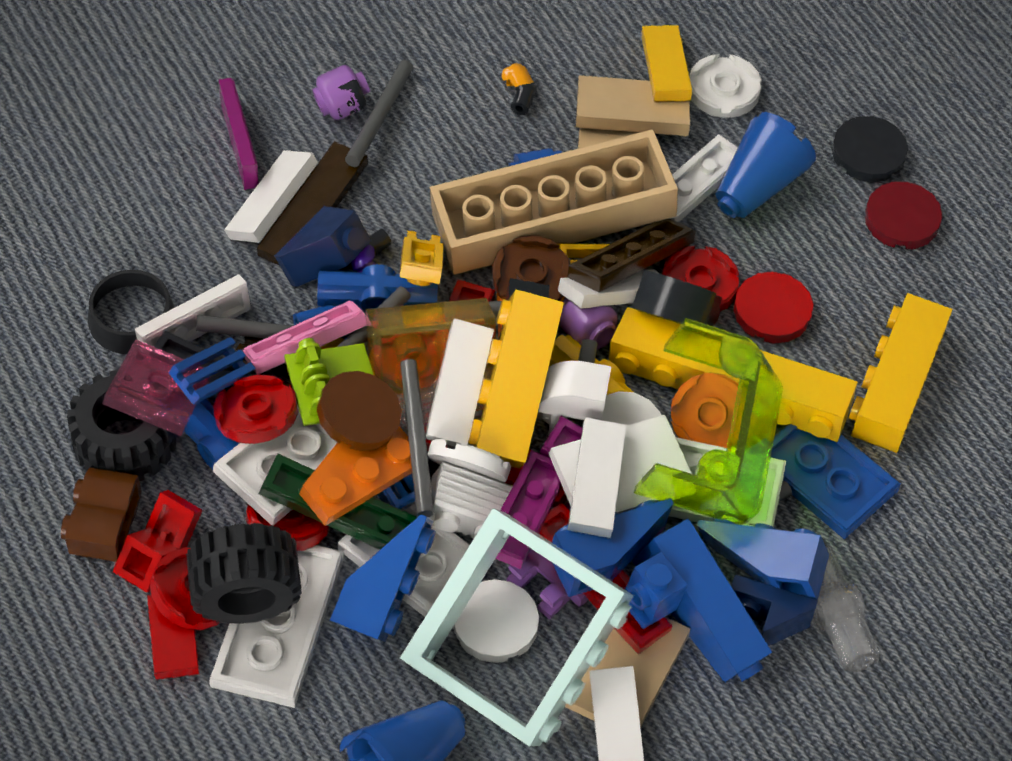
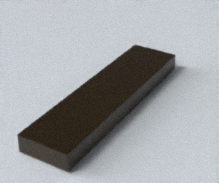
M334 141L258 245L257 256L279 265L275 255L324 206L337 208L367 166L368 155H364L359 166L352 167L345 161L351 148Z
M670 218L654 222L570 264L567 278L596 292H601L693 244L696 231Z

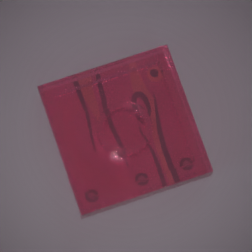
M136 339L107 390L103 404L179 436H182L197 404L193 405L168 373L175 364L185 359ZM199 366L183 375L187 377L204 367ZM210 377L192 385L195 391L208 384Z

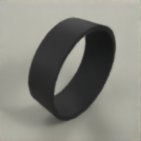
M122 270L106 276L94 287L89 298L88 326L91 335L102 347L119 354H139L140 349L135 331H117L102 324L94 312L98 302L105 295L118 288L142 286L155 290L166 299L165 309L162 314L175 307L168 289L158 277L141 270Z

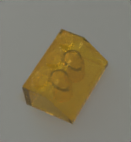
M487 298L366 309L367 347L373 374L391 387L398 396L399 401H404L400 363L406 359L416 360L421 399L434 398L447 339L454 318L494 329L492 340L496 339V317ZM486 363L483 379L490 380L493 364Z

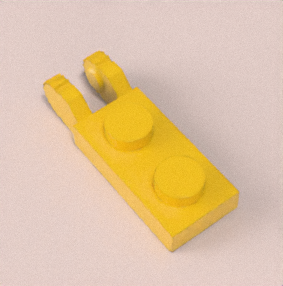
M407 231V237H404L400 278H406L409 283L418 286H428L430 283L440 284L443 263V243H440L441 236L432 235L431 239L427 241L417 239L415 231Z

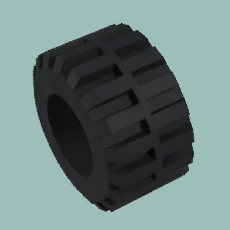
M118 370L109 371L110 376L104 378L99 374L92 378L93 384L88 385L84 383L79 388L80 396L73 395L70 401L71 410L67 412L70 437L80 466L85 465L86 472L90 467L138 475L139 481L145 480L144 474L148 472L154 476L160 471L159 463L167 465L171 459L170 451H175L176 428L169 427L168 425L169 421L175 419L167 415L162 416L136 401L113 393L112 390L114 388L122 390L115 386L118 385L131 392L143 395L132 394L162 410H168L164 403L173 410L169 394L160 391L159 389L165 390V387L160 382L153 384L152 377L145 373L141 377H137L136 371L127 370L126 374H119ZM124 378H130L132 383L126 384L123 380ZM115 397H119L122 400V402L120 404L114 403L113 399ZM120 420H134L142 423L137 429L125 434H111L103 431L110 424Z
M241 523L216 528L215 531L201 535V538L194 540L190 545L191 548L187 550L191 606H193V610L197 614H202L203 618L216 620L220 623L244 624L259 622L287 612L300 599L302 589L296 542L294 538H291L290 533L280 530L279 527L266 526L260 523Z

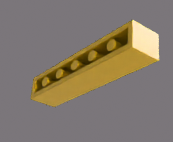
M630 307L626 308L610 342L609 360L625 374H633L654 381L659 385L679 389L682 384L697 375L709 372L726 374L738 381L749 394L754 415L769 419L779 425L792 424L797 426V429L811 433L813 436L838 442L846 423L858 381Z

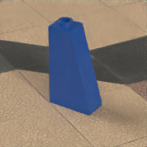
M689 518L653 538L632 562L636 567L662 552L688 586L677 610L671 614L678 623L691 629L689 637L721 679L727 682L738 675L743 682L763 670L764 667L760 661L771 654L772 651Z

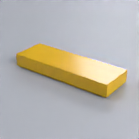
M678 25L642 26L641 38L654 101H691L692 87Z

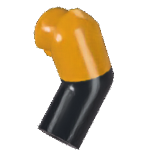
M513 63L511 66L503 69L502 80L506 81L507 86H514L516 89L511 103V110L518 115H526L536 93V85L525 66Z

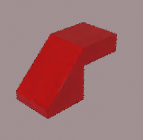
M170 490L160 492L145 529L127 535L112 572L143 591L150 592V580L155 567L170 551L188 546L203 510Z

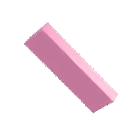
M348 301L245 347L242 351L246 355L247 363L251 362L256 368L254 372L259 375L285 363L284 355L296 353V350L299 348L298 343L305 338H313L315 343L322 346L367 326L368 322L364 312L353 301Z

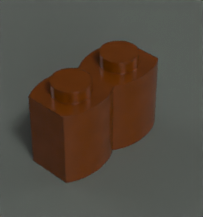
M89 467L84 479L77 480L73 492V502L76 505L71 515H65L61 526V539L66 541L69 554L117 561L140 502L142 491L138 475Z

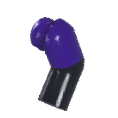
M379 229L369 236L371 242L351 262L353 271L362 272L365 267L376 265L373 261L375 255L391 245V239L383 229Z

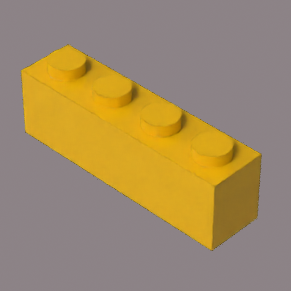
M517 289L509 301L503 299L500 305L497 324L503 325L500 340L493 339L490 346L487 363L493 364L490 380H482L477 403L484 406L480 420L473 419L468 443L473 444L474 447L500 456L503 462H509L511 467L520 469L526 463L564 302Z
M907 293L902 307L894 305L886 325L887 328L892 329L889 337L881 336L874 354L875 358L880 359L878 366L869 365L861 388L867 389L865 398L856 397L849 415V419L855 421L851 434L852 437L895 453L898 452L953 309Z

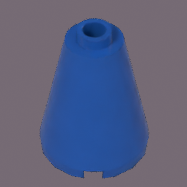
M762 112L758 117L756 115L750 121L716 192L717 205L725 215L731 218L736 216L744 218L811 168L816 161V152L806 137L800 141L793 134L796 127L792 123L769 112Z
M437 701L350 732L343 737L340 743V752L347 748L348 761H444L465 736V718L460 709L455 705L448 704L445 701Z

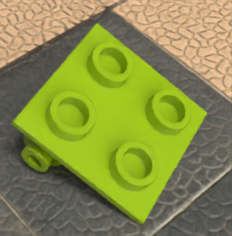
M305 338L298 343L299 348L296 350V353L284 355L303 426L320 424L316 411L322 389L332 377L349 371H361L374 375L364 343L321 349V346L315 343L313 338Z

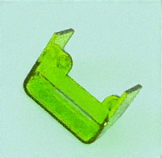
M685 318L667 340L663 351L725 370L729 375L740 379L726 451L716 449L705 453L697 463L695 475L655 463L635 485L634 494L656 499L657 501L672 498L673 506L719 520L731 521L738 525L745 524L752 520L762 507L783 393L782 382L759 347L751 339Z

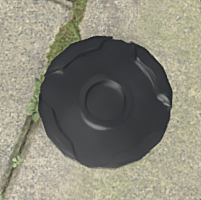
M862 116L845 121L837 129L831 150L835 163L838 167L841 165L846 169L847 175L865 182H882L890 179L892 174L897 171L899 172L903 168L908 145L906 137L897 126L885 119Z

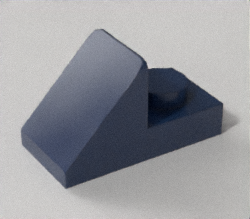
M736 574L734 575L731 587L751 619L766 621L762 636L768 646L810 627L818 600Z

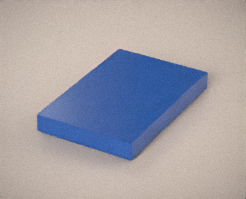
M788 424L755 453L761 456L785 460L786 466L783 481L789 484L792 495L843 539H846L896 494L901 483L842 434L838 442L813 436L811 433L797 429L795 425Z

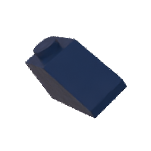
M324 206L275 255V258L291 286L298 287L317 279L319 271H337L348 266L371 242V239L355 210Z

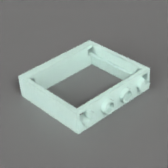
M493 508L400 659L526 745L541 746L543 741L547 743L552 734L559 730L561 721L557 718L565 705H573L581 695L585 687V683L581 680L590 665L595 668L604 658L609 648L605 641L613 628L620 629L626 622V615L631 609V606L628 604L634 595L507 513ZM510 535L606 597L527 725L432 661Z

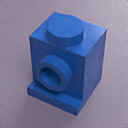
M662 552L634 567L628 584L624 589L634 595L628 604L631 606L629 612L642 629L677 610L688 586Z

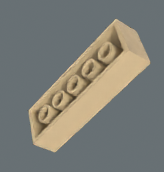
M652 129L431 186L430 196L432 215L441 236L440 238L452 273L456 275L492 265L497 252L503 246L505 248L508 244L513 243L512 240L520 236L538 235L551 239L557 244H574L676 217L678 188Z

